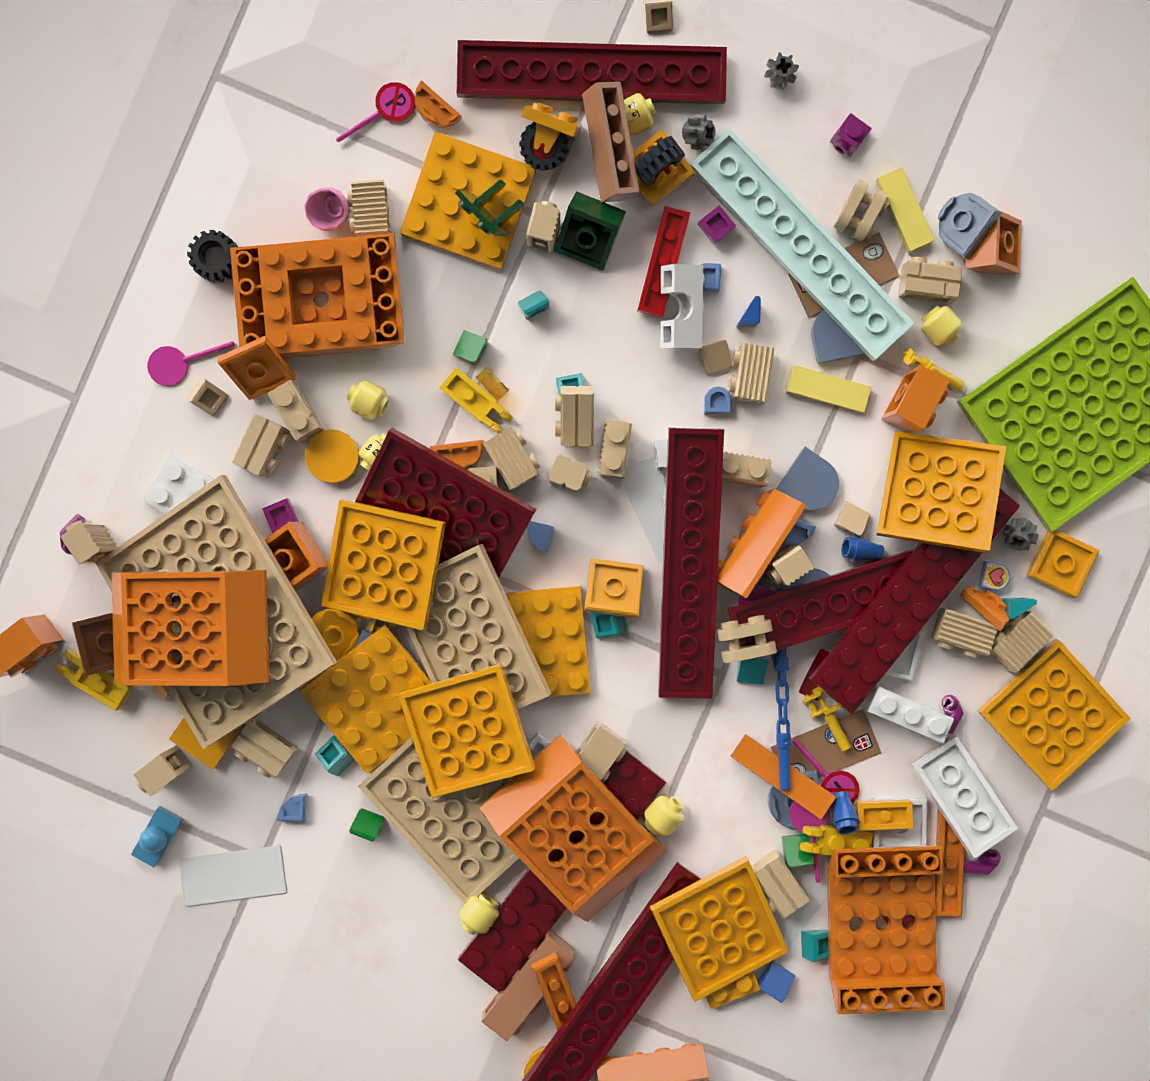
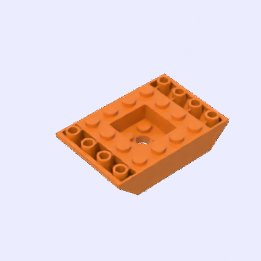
M394 233L230 248L239 347L266 336L283 358L382 350L405 343ZM322 293L329 296L328 305L318 307L315 303L316 297Z

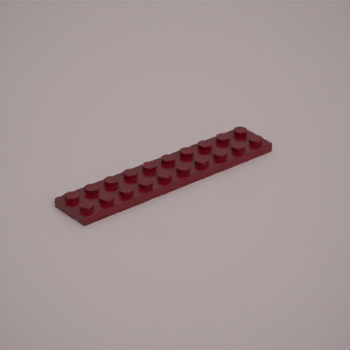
M457 40L456 94L457 98L583 101L582 94L595 83L621 82L623 99L639 93L643 95L645 100L651 98L652 103L725 104L727 47Z
M668 427L658 675L659 698L712 699L725 429Z
M1001 488L999 489L991 542L1020 507ZM919 542L809 679L846 711L853 714L980 557L982 552Z
M626 750L622 759L619 762L614 761L609 768L610 774L603 783L638 820L664 787L666 781ZM594 812L591 814L589 821L592 824H600L604 820V814ZM579 830L573 831L569 835V840L574 843H578L584 838V833ZM553 849L548 857L552 861H558L563 857L564 853L560 849ZM529 868L497 907L499 916L489 931L485 934L477 933L458 956L460 963L498 993L504 989L567 909Z
M679 862L674 865L522 1081L590 1080L674 961L649 906L702 878Z

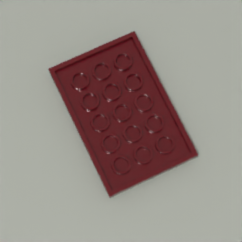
M393 427L388 430L355 500L357 503L446 522L438 564L483 544L498 578L537 510Z

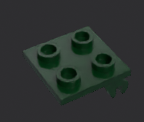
M501 179L478 198L474 193L460 189L455 194L461 199L458 204L468 214L473 213L479 219L477 224L486 234L490 235L492 233L494 236L507 237L510 232L503 225L524 206V203L518 199L496 219L485 209L484 205L505 187L506 183Z

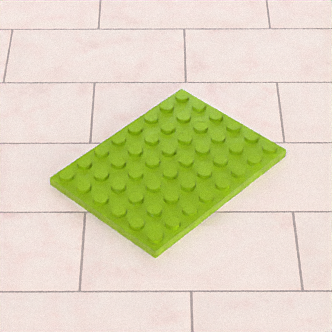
M1134 277L1125 280L957 401L959 407L986 444L1006 446L1003 468L1048 532L1056 530L1150 462V299Z

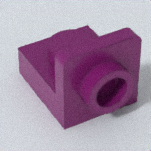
M850 113L829 142L833 144L837 152L851 157L872 128Z

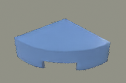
M530 521L527 526L530 540L537 548L548 552L554 526Z
M796 521L782 545H796L804 542L813 534L816 526Z
M307 793L295 795L286 801L278 813L277 821L304 822L306 820Z

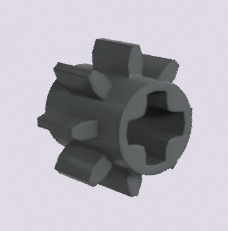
M779 52L775 61L773 59L768 60L766 65L770 69L765 72L764 78H770L772 82L771 88L776 85L781 86L782 90H785L788 81L794 84L797 77L793 73L797 72L799 65H794L792 61L793 55L789 57L782 56L781 52Z
M695 114L694 118H688V121L684 123L682 128V137L685 140V144H691V149L702 150L703 146H710L716 134L713 121L707 120V115Z
M1013 518L1011 524L1004 527L1002 533L1006 536L1004 543L1014 550L1022 551L1026 549L1028 551L1030 544L1037 543L1039 536L1036 533L1037 525H1033L1026 518Z

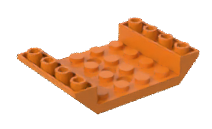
M267 570L111 572L114 682L134 686H234L270 682ZM174 593H177L181 598V604L178 608H175L171 602ZM175 621L180 623L182 627V632L179 636H176L172 631V625ZM176 649L181 652L183 657L180 664H177L173 659V653Z
M559 734L533 758L536 767L533 771L513 776L480 806V809L498 836L573 915L589 922L660 858L667 849L649 830L647 831L580 759L578 752ZM601 812L604 814V820L600 824H592L589 821L591 814ZM576 830L584 833V838L578 843L569 840L571 832ZM560 849L564 855L560 860L552 861L548 857L550 851Z
M942 846L833 850L827 867L829 979L838 1015L945 1010V983L937 976L935 874H943ZM906 915L914 916V922L910 927L902 926V920ZM880 916L888 917V924L884 928H876V920ZM861 917V926L858 929H850L849 923L851 919Z

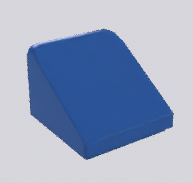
M760 296L753 298L736 327L755 328L760 323Z
M773 960L759 979L758 984L762 991L783 1003L793 983L795 974Z

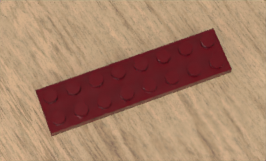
M913 549L727 608L730 620H737L738 625L749 623V617L764 615L765 620H771L773 631L765 633L766 641H775L777 650L851 627ZM754 635L738 638L740 647L755 644Z

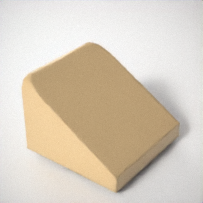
M672 0L643 1L646 32L673 30Z
M726 339L704 345L698 349L706 375L732 367Z
M201 377L187 399L209 415L214 416L228 394L204 377Z
M846 501L833 525L852 535L861 537L870 513Z

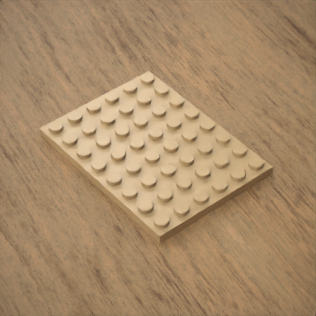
M220 475L95 563L111 592V572L267 570L270 682L234 686H167L203 749L221 740L338 663L226 475ZM174 593L171 598L175 608H178L181 604V598L177 593ZM177 621L172 625V631L176 636H179L182 632V627ZM176 649L173 653V659L177 664L182 662L183 657L181 652Z

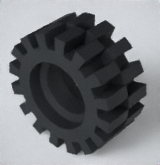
M209 230V233L202 231L200 232L201 237L195 235L193 237L195 243H189L188 245L191 252L187 251V257L190 258L188 262L193 267V270L205 280L207 279L214 283L215 280L221 283L224 282V278L228 280L233 278L231 276L230 248L238 247L237 244L221 231ZM211 247H220L224 252V259L217 266H209L205 261V253Z

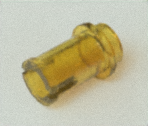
M485 367L475 377L479 381L477 384H482L499 401L510 389L493 374V369L490 370L488 367Z

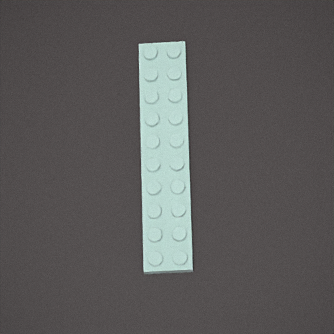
M730 127L690 163L695 174L872 361L876 360L914 324L910 317Z

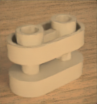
M861 179L855 184L833 225L834 228L842 232L847 225L854 228L852 237L860 242L864 238L868 240L871 238L877 227L874 224L877 215L882 216L890 201L886 200L888 194L880 189L875 192L874 196L867 193L866 190L869 183ZM860 202L867 205L861 219L853 216Z
M764 615L749 617V623L738 625L737 620L721 623L722 628L717 630L719 641H728L729 649L721 651L723 663L737 662L777 653L775 641H766L765 633L773 631L771 620H765ZM754 635L755 644L740 647L738 638Z

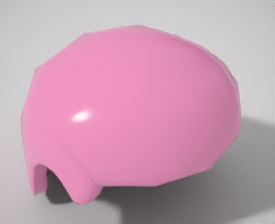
M332 187L320 188L310 193L304 205L306 218L312 226L322 231H328L343 225L350 213L346 197L340 190Z

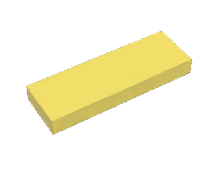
M903 167L878 177L876 183L880 190L888 194L886 200L890 201L888 210L907 252H912L932 243L935 239Z
M796 365L792 367L786 389L788 393L858 413L865 412L871 391L870 386Z

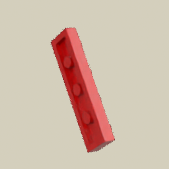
M664 206L637 312L659 318L664 317L669 294H661V266L678 263L691 212Z

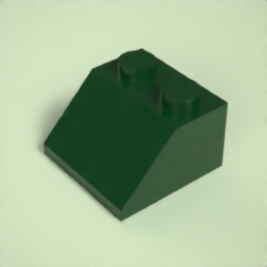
M576 191L568 205L554 252L604 271L626 211L607 203H601L598 199Z

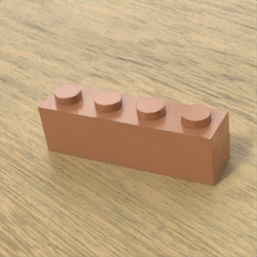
M599 82L586 90L582 96L601 203L625 201L639 193V186L621 82Z
M551 929L504 989L495 995L482 1013L481 1022L506 1042L512 1035L517 1036L525 1024L524 1019L529 1013L533 1015L542 1002L540 999L543 997L531 964L556 953L564 972H567L575 961L573 958L574 947Z

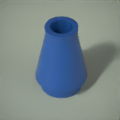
M852 535L843 540L841 554L843 558H847L850 562L880 560L884 555V546Z
M842 791L833 794L836 796L833 803V827L836 828L838 834L842 835L857 832L860 820L851 803L849 793Z

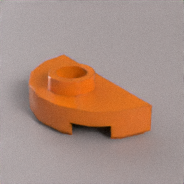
M422 80L420 81L415 91V103L417 111L423 120L432 126L442 128L458 123L462 116Z
M484 440L430 446V449L466 469L479 460L483 452Z
M976 587L964 588L960 596L1001 631L1009 621V617L1005 611L1007 606L1000 597L989 590L985 593L975 590Z

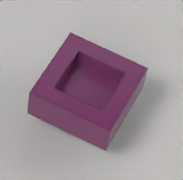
M720 205L698 221V226L713 245L736 227Z
M289 498L262 508L272 533L288 522H299Z

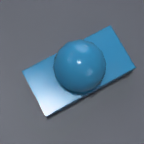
M159 806L147 827L141 833L131 855L155 868L181 825L183 818Z

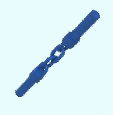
M786 648L777 650L776 657H774V671H777L775 695L779 718L776 724V748L779 750L780 789H791L789 753L791 734L787 715L789 684L786 681V671H789V657H787ZM779 686H785V699H780ZM780 724H786V733H781Z

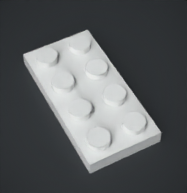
M953 736L944 744H941L910 765L971 858L975 859L1018 829L957 736Z

